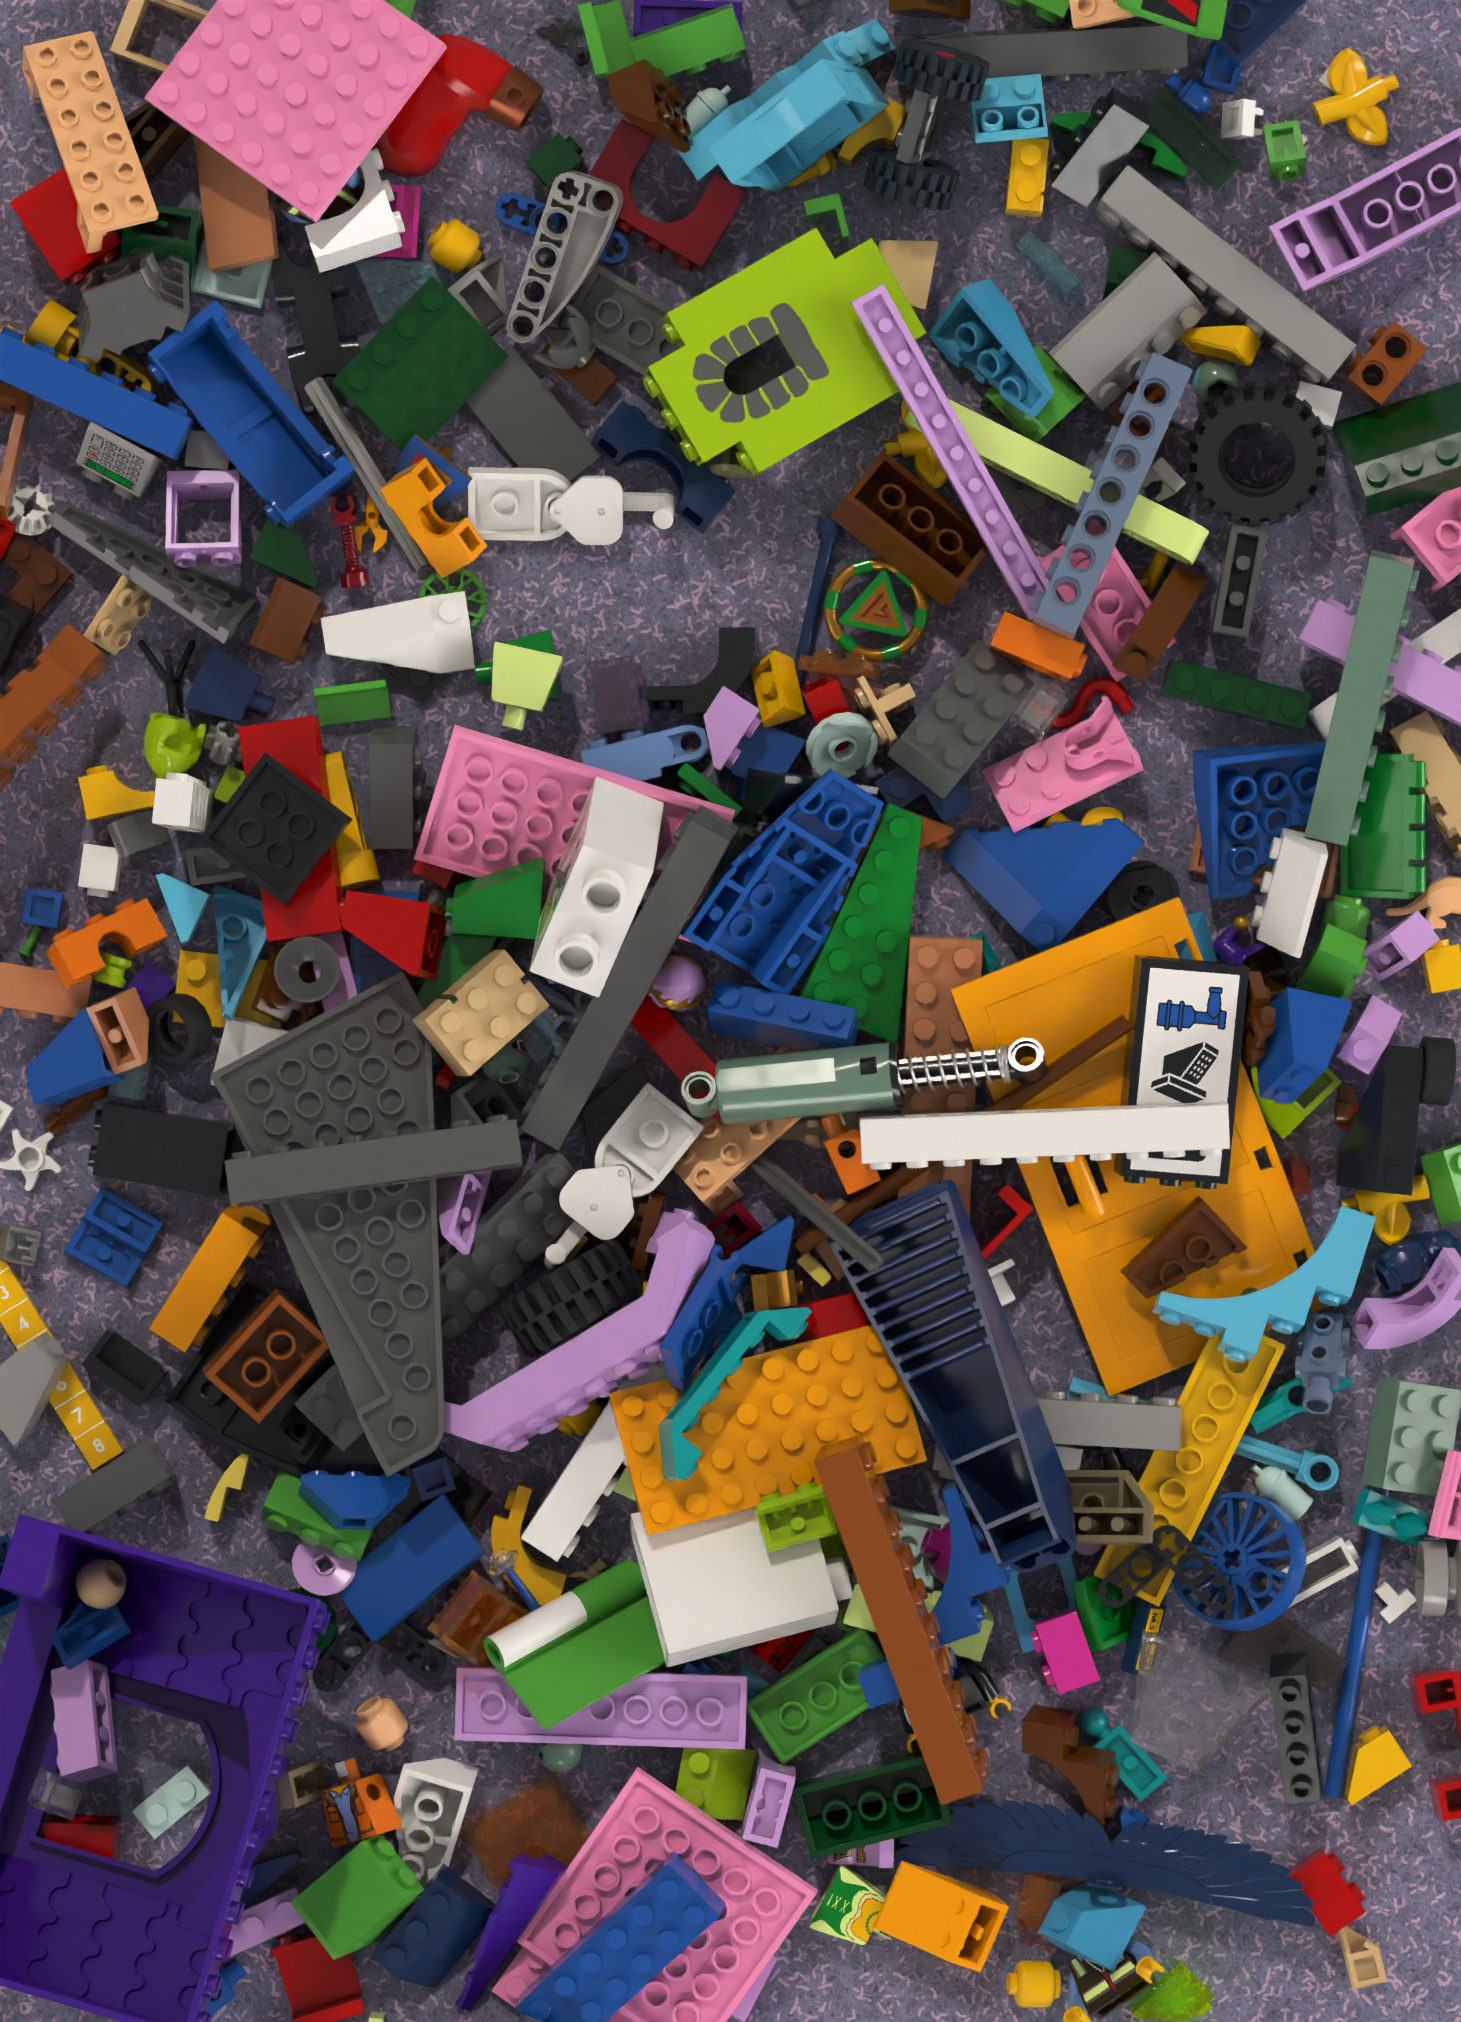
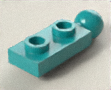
M1090 1707L1082 1712L1079 1719L1082 1731L1087 1735L1099 1738L1092 1747L1116 1751L1115 1765L1120 1768L1119 1778L1140 1801H1143L1168 1778L1119 1722L1110 1729L1108 1727V1717L1102 1709Z

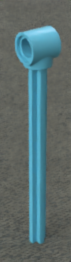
M1073 1376L1066 1396L1080 1397V1393L1102 1394V1399L1117 1400V1395L1127 1394L1120 1392L1109 1397L1104 1386ZM1142 1399L1138 1400V1402H1148ZM1245 1434L1242 1435L1234 1452L1236 1455L1295 1474L1294 1480L1305 1483L1314 1490L1324 1491L1330 1489L1335 1485L1339 1476L1337 1464L1325 1453H1314L1304 1449L1301 1454ZM1317 1462H1325L1329 1466L1327 1478L1321 1481H1315L1310 1476V1469Z

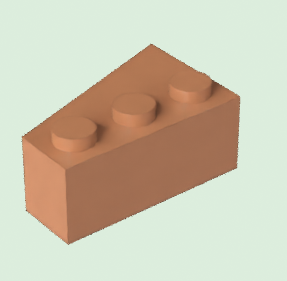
M0 962V1014H3L4 1007L18 1009L17 1016L39 1019V1013L53 1015L52 1022L69 1024L82 1009L88 1007L92 978L66 990L56 970Z

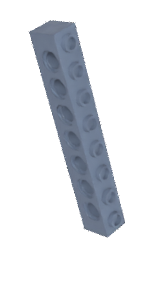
M1155 352L1152 353L1149 362L1144 359L1141 360L1133 378L1139 381L1138 387L1134 394L1127 392L1119 409V412L1125 415L1120 427L1112 425L1104 443L1105 446L1110 447L1105 460L1097 459L1089 478L1095 480L1091 492H1082L1074 510L1080 513L1079 519L1075 526L1068 524L1060 541V544L1066 547L1061 559L1053 557L1045 575L1046 578L1051 579L1046 592L1038 591L1030 610L1036 613L1033 623L1072 640L1074 639L1193 369ZM1148 388H1157L1162 392L1164 399L1157 404L1150 403L1145 399L1144 391ZM1138 420L1143 421L1147 424L1149 433L1142 437L1133 435L1129 429L1130 423ZM1118 454H1128L1133 458L1134 466L1128 470L1120 469L1116 466L1114 458ZM1106 486H1111L1119 492L1120 498L1114 503H1107L1102 500L1099 491ZM1091 519L1099 520L1103 523L1105 532L1099 536H1092L1086 531L1085 523ZM1082 552L1089 557L1090 565L1085 569H1077L1071 564L1070 556L1074 553ZM1062 585L1070 586L1075 592V598L1070 602H1062L1056 597L1055 590Z

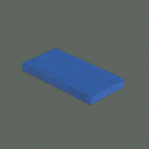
M441 1495L357 1563L356 1574L352 1582L345 1589L338 1592V1594L370 1640L377 1642L483 1556L486 1551L447 1496Z

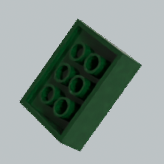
M431 276L332 380L330 386L402 453L414 434L428 442L508 355L462 304Z
M1461 382L1334 422L1333 432L1367 517L1461 487Z

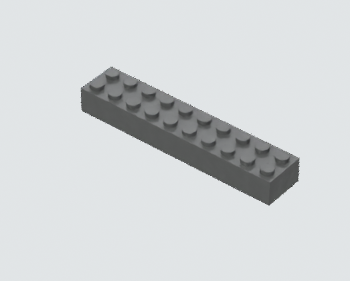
M702 805L695 814L690 811L688 812L673 837L679 843L677 845L671 843L656 868L662 872L661 875L654 874L646 887L641 899L644 906L639 905L627 931V937L624 938L599 998L595 996L592 999L586 997L583 1004L579 1007L571 1022L576 1029L571 1027L568 1029L554 1053L555 1056L559 1057V1060L553 1057L537 1083V1086L543 1089H535L520 1116L526 1119L520 1130L556 1150L560 1149L740 826Z

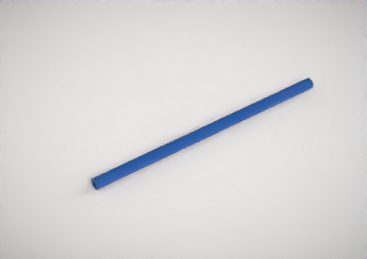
M1373 1486V1492L1390 1498L1391 1490ZM1367 1528L1323 1793L1324 1796L1339 1799L1342 1796L1384 1536Z

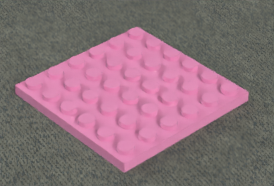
M217 0L145 96V99L316 223L447 49V46L384 0Z
M637 1767L516 1942L549 1965H552L675 1851L725 1902L719 1918L621 2007L618 2012L633 2022H726L811 1903L818 1890Z

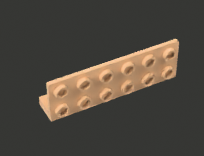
M88 31L23 46L22 71L32 99H41L78 204L76 224L87 254L101 251L102 236L107 235L109 231L157 220L158 211L94 33Z
M781 1047L774 1054L799 1051ZM713 1116L703 1118L699 1123L704 1126V1129L673 1169L696 1196L718 1217L731 1204L744 1195V1192L735 1184L733 1179L802 1117L731 1125L724 1124L722 1120L717 1122Z

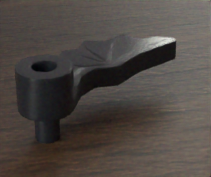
M552 23L548 27L537 28L536 32L551 40L557 47L567 48L577 65L584 66L589 62L588 50L585 47H577L574 32L568 31L566 26L558 27Z

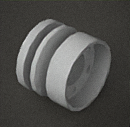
M1420 1539L1416 1550L1415 1577H1424V1579L1415 1578V1598L1417 1600L1416 1608L1418 1615L1443 1616L1448 1600H1452L1456 1616L1461 1617V1540H1458L1455 1545L1453 1557H1449L1444 1540Z

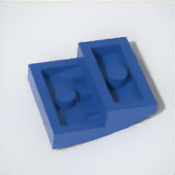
M101 1187L84 1214L82 1222L66 1246L64 1254L127 1289L164 1222Z

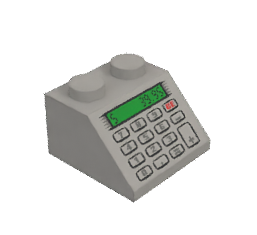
M90 422L75 463L84 467L81 472L82 475L98 484L101 483L103 478L114 483L113 492L132 501L135 495L144 499L164 461Z

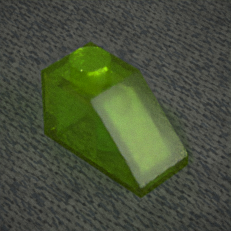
M1182 1959L1130 2007V2011L1137 2020L1189 2021L1193 2016L1197 2019L1203 2016L1213 2005L1211 2000L1215 1996L1212 1990Z

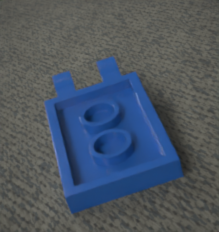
M716 1244L710 1253L711 1262L659 1346L672 1387L684 1392L736 1307L734 1299L738 1293L744 1290L749 1282L747 1274L741 1271L734 1280L728 1281L730 1275L743 1262L741 1253L734 1251L729 1259L721 1260L724 1255L721 1246Z

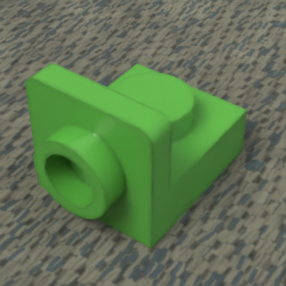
M1299 120L1263 125L1262 133L1269 164V179L1290 181L1304 175L1306 155Z

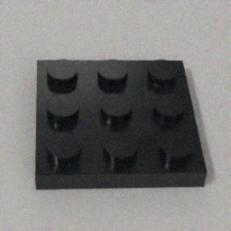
M265 752L200 837V840L283 905L287 906L352 821V818Z

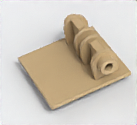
M122 575L83 636L116 656L118 651L123 649L130 641L131 631L139 619H142L148 613L153 596Z

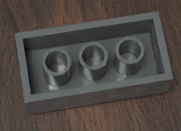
M978 639L887 755L944 800L1034 687L1035 683Z

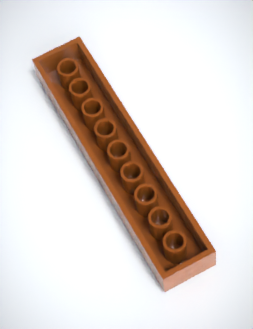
M861 1433L821 1447L814 1460V1464L939 1801L943 1805L982 1792L986 1778L989 1777L987 1770L991 1769V1764L985 1748L979 1749L975 1740V1736L978 1735V1728L973 1715H966L962 1702L966 1701L962 1684L959 1680L954 1681L949 1669L953 1667L951 1654L947 1646L941 1647L937 1634L941 1632L938 1619L934 1612L928 1613L924 1600L928 1599L925 1584L922 1578H915L912 1570V1565H915L912 1549L909 1544L903 1545L899 1535V1531L903 1530L899 1514L896 1509L891 1511L886 1499V1497L890 1496L887 1482L883 1475L878 1477L873 1464L877 1462L875 1449L871 1441L865 1442Z

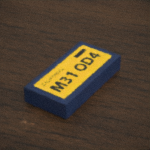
M1139 1600L1137 1602L1121 1665L1122 1671L1131 1674L1149 1675L1167 1605L1160 1604L1158 1607L1148 1601Z

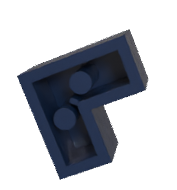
M902 766L896 767L873 783L875 787H878V792L886 804L889 802L900 808L924 795L943 824L974 804L960 781L943 800Z

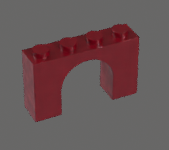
M622 118L589 173L593 177L615 184L622 191L623 205L614 227L627 235H631L632 231L637 232L645 237L644 245L660 254L664 249L676 256L674 262L689 272H693L694 268L703 271L747 198V193L715 174L695 209L685 218L670 223L656 222L647 218L634 205L630 188L632 179L654 143L653 136ZM600 190L596 197L600 208L604 210L611 209L614 200L610 192Z

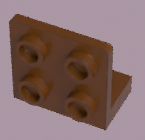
M654 1190L644 1197L632 1199L634 1215L622 1232L614 1238V1240L620 1243L629 1258H633L632 1265L636 1269L645 1271L650 1255L645 1252L649 1239L655 1233L665 1192ZM588 1231L584 1234L588 1238L584 1246L595 1248L607 1241L596 1238Z

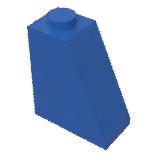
M86 1008L82 1009L26 1068L27 1088L33 1103L55 1106L124 1079L122 1072L114 1075Z

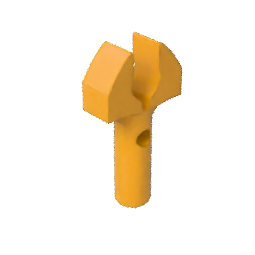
M369 494L364 522L353 528L355 529L354 536L356 537L354 540H356V547L361 552L362 538L372 528V533L376 538L373 553L375 554L387 543L389 531L383 530L379 525L380 512Z

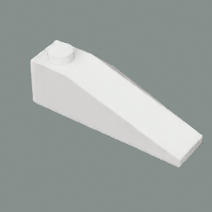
M465 591L428 596L321 618L326 655L390 664L401 668L425 670L436 674L475 669Z
M447 1758L403 1765L394 1795V1807L402 1824L401 1828L396 1829L399 1857L415 1874L423 1888L443 1863L449 1867L479 1768Z

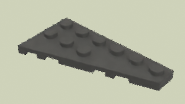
M66 501L55 511L50 525L59 530L62 535L75 541L142 587L148 594L158 598L223 644L228 641L252 613L259 597L196 566L181 568L176 565H169L166 551Z

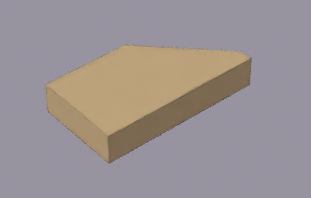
M1348 1926L1339 1930V1939L1351 1989L1355 1990L1387 1982L1379 1946Z

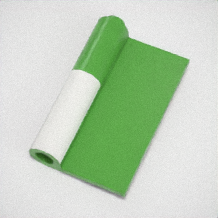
M630 1559L620 1562L485 1637L483 1640L485 1652L491 1663L544 1731L665 1663L650 1603L644 1595L645 1585L638 1562L634 1563Z

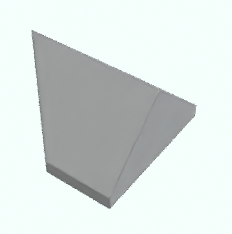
M503 251L472 268L448 289V292L462 304L489 335L508 320L510 314Z

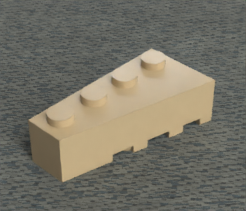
M1428 710L1385 733L1396 753H1414V761H1426V787L1416 789L1418 793L1426 794V807L1454 858H1460L1461 757L1453 745L1449 747L1442 734L1445 733V729L1436 714L1430 715Z

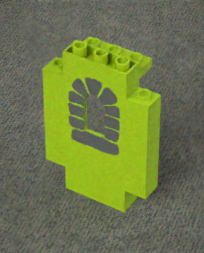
M816 227L673 309L662 318L665 323L662 325V330L666 338L672 345L676 343L679 349L648 366L643 371L646 376L643 379V383L652 398H659L664 407L661 414L671 430L677 429L683 440L680 442V447L690 462L695 460L697 466H700L736 445L738 452L735 455L739 464L745 472L750 470L752 475L755 476L900 392L850 302L884 284L914 340L919 339L927 332L872 238L834 259ZM778 335L796 367L751 393L738 395L731 392L726 387L723 379L726 366L731 361Z

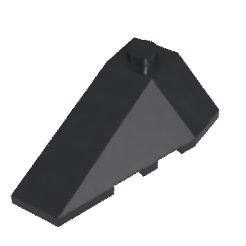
M1396 1045L1386 1046L1371 1077L1361 1104L1353 1117L1354 1119L1347 1135L1339 1148L1335 1185L1373 1192L1412 1196L1423 1048Z

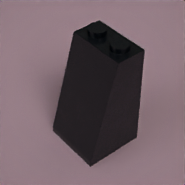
M104 1103L103 1110L97 1109L94 1130L99 1131L97 1145H91L88 1166L94 1167L93 1175L212 1196H220L225 1193L227 1176L224 1161L230 1160L235 1130L233 1122L112 1103Z

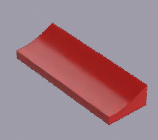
M310 715L238 727L245 778L266 752L330 801L318 716ZM336 842L287 906L260 887L268 942H289L300 937H316L347 931L340 926L341 920L338 918L339 903L344 897Z

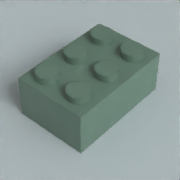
M1379 1376L1362 1483L1386 1490L1437 1496L1448 1449L1453 1450L1461 1405V1390L1444 1385Z

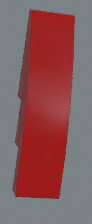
M647 993L631 1021L633 1027L682 1082L686 1076L696 1071L707 1072L712 1077H715L716 1065L668 1010L665 1007H658ZM700 1090L694 1096L697 1099H703L710 1091ZM718 1110V1112L712 1115L717 1122L721 1120Z

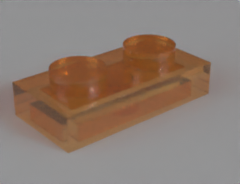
M814 650L813 656L800 655L798 669L816 674L857 678L864 675L867 679L879 680L880 665L868 662V655L847 653L846 659L835 658V652Z

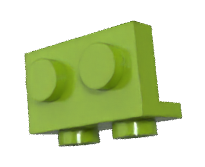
M815 1482L797 1487L794 1494L782 1497L781 1493H773L760 1499L761 1503L755 1507V1515L767 1554L838 1533V1528L823 1486L817 1487Z

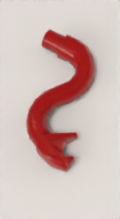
M1098 677L1086 682L1079 689L1072 708L1066 713L1057 714L1050 723V726L1066 728L1079 722L1085 715L1091 697L1096 692L1102 691L1108 695L1112 703L1117 705L1122 715L1135 707L1127 696L1129 693L1119 681L1116 682L1110 677ZM1052 693L1048 694L1046 701L1043 702L1041 707L1038 706L1039 703L1033 701L1028 708L1031 714L1034 710L1037 711L1034 717L1038 720L1042 714L1045 715L1041 722L1048 723L1055 713L1052 707H1049L1052 702ZM1033 696L1026 700V706L1033 698Z

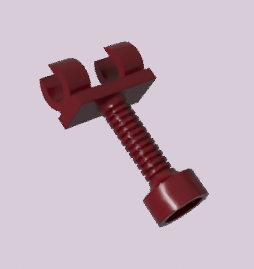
M348 491L347 500L349 508L342 509L338 506V496L336 493L331 499L330 508L335 514L333 524L341 526L340 530L342 531L340 533L342 534L341 537H343L341 540L343 541L342 544H344L345 562H347L345 563L347 566L345 571L340 573L341 588L370 585L368 570H364L358 565L360 564L359 558H357L359 555L357 554L356 540H354L356 537L354 536L355 529H353V524L358 519V513L353 512L356 506V497L352 492Z

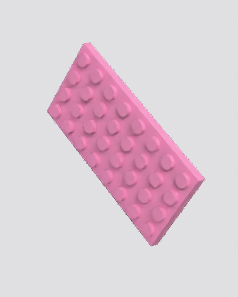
M454 725L414 859L480 878L536 858H544L542 898H545L596 776L664 802L654 871L650 881L654 874L661 875L662 872L656 868L671 843L676 845L679 843L673 837L689 811L695 814L702 805L732 822L735 810ZM714 874L711 877L708 885L706 886L703 894L701 895L690 917L697 909L705 895L708 893ZM640 901L639 905L643 907L644 903ZM681 934L679 935L678 939L692 943V941Z

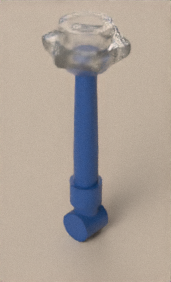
M499 1549L489 1557L490 1566L487 1569V1573L490 1575H506L531 1612L541 1607L513 1570L518 1557L517 1550Z

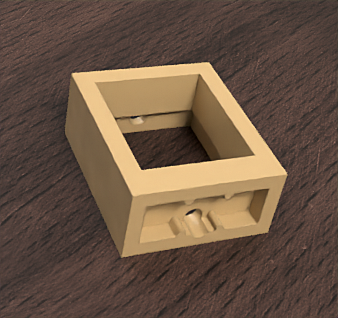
M129 0L110 52L116 58L162 75L169 65L131 51L149 4L157 5L200 23L209 11L181 0Z

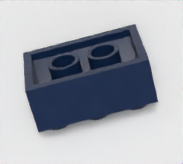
M444 1863L424 1886L425 1891L397 1919L379 1941L371 1956L398 1979L434 1989L483 1931L489 1915L496 1905Z

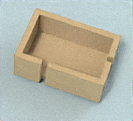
M491 950L441 994L445 999L434 1000L412 1020L457 1076H471L550 1006L530 980H520L525 974L506 950Z

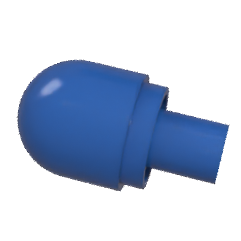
M1171 74L1164 83L1176 93L1174 99L1188 113L1201 115L1209 109L1211 105L1210 93L1195 80L1192 81L1189 78L1185 82L1176 74Z

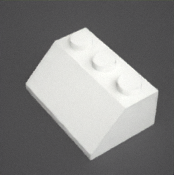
M1282 828L1280 838L1274 837L1272 840L1269 858L1274 859L1271 872L1265 871L1263 874L1260 892L1265 893L1262 906L1256 905L1254 908L1251 926L1256 927V939L1293 957L1301 958L1327 862L1328 851L1326 841L1305 837L1303 832Z

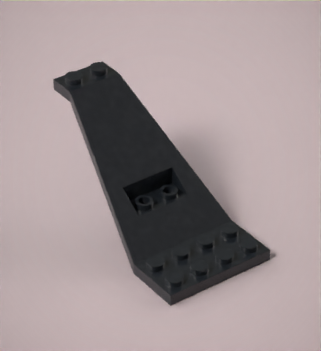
M245 1282L166 1399V1402L215 1440L301 1477V1474H307L316 1470L326 1471L329 1475H344L351 1471L362 1472L365 1476H380L382 1473H385L368 1442L365 1432L342 1451L294 1404L335 1363L329 1347L259 1424L204 1376L203 1368L269 1297L253 1284ZM306 1426L307 1431L305 1435L301 1437V1429ZM438 1446L434 1452L418 1461L444 1453L456 1490L442 1495L447 1496L464 1522L470 1527L493 1492L468 1474ZM410 1466L397 1472L401 1474V1477H410L407 1497L387 1514L404 1523H408L439 1497L436 1496L421 1501Z

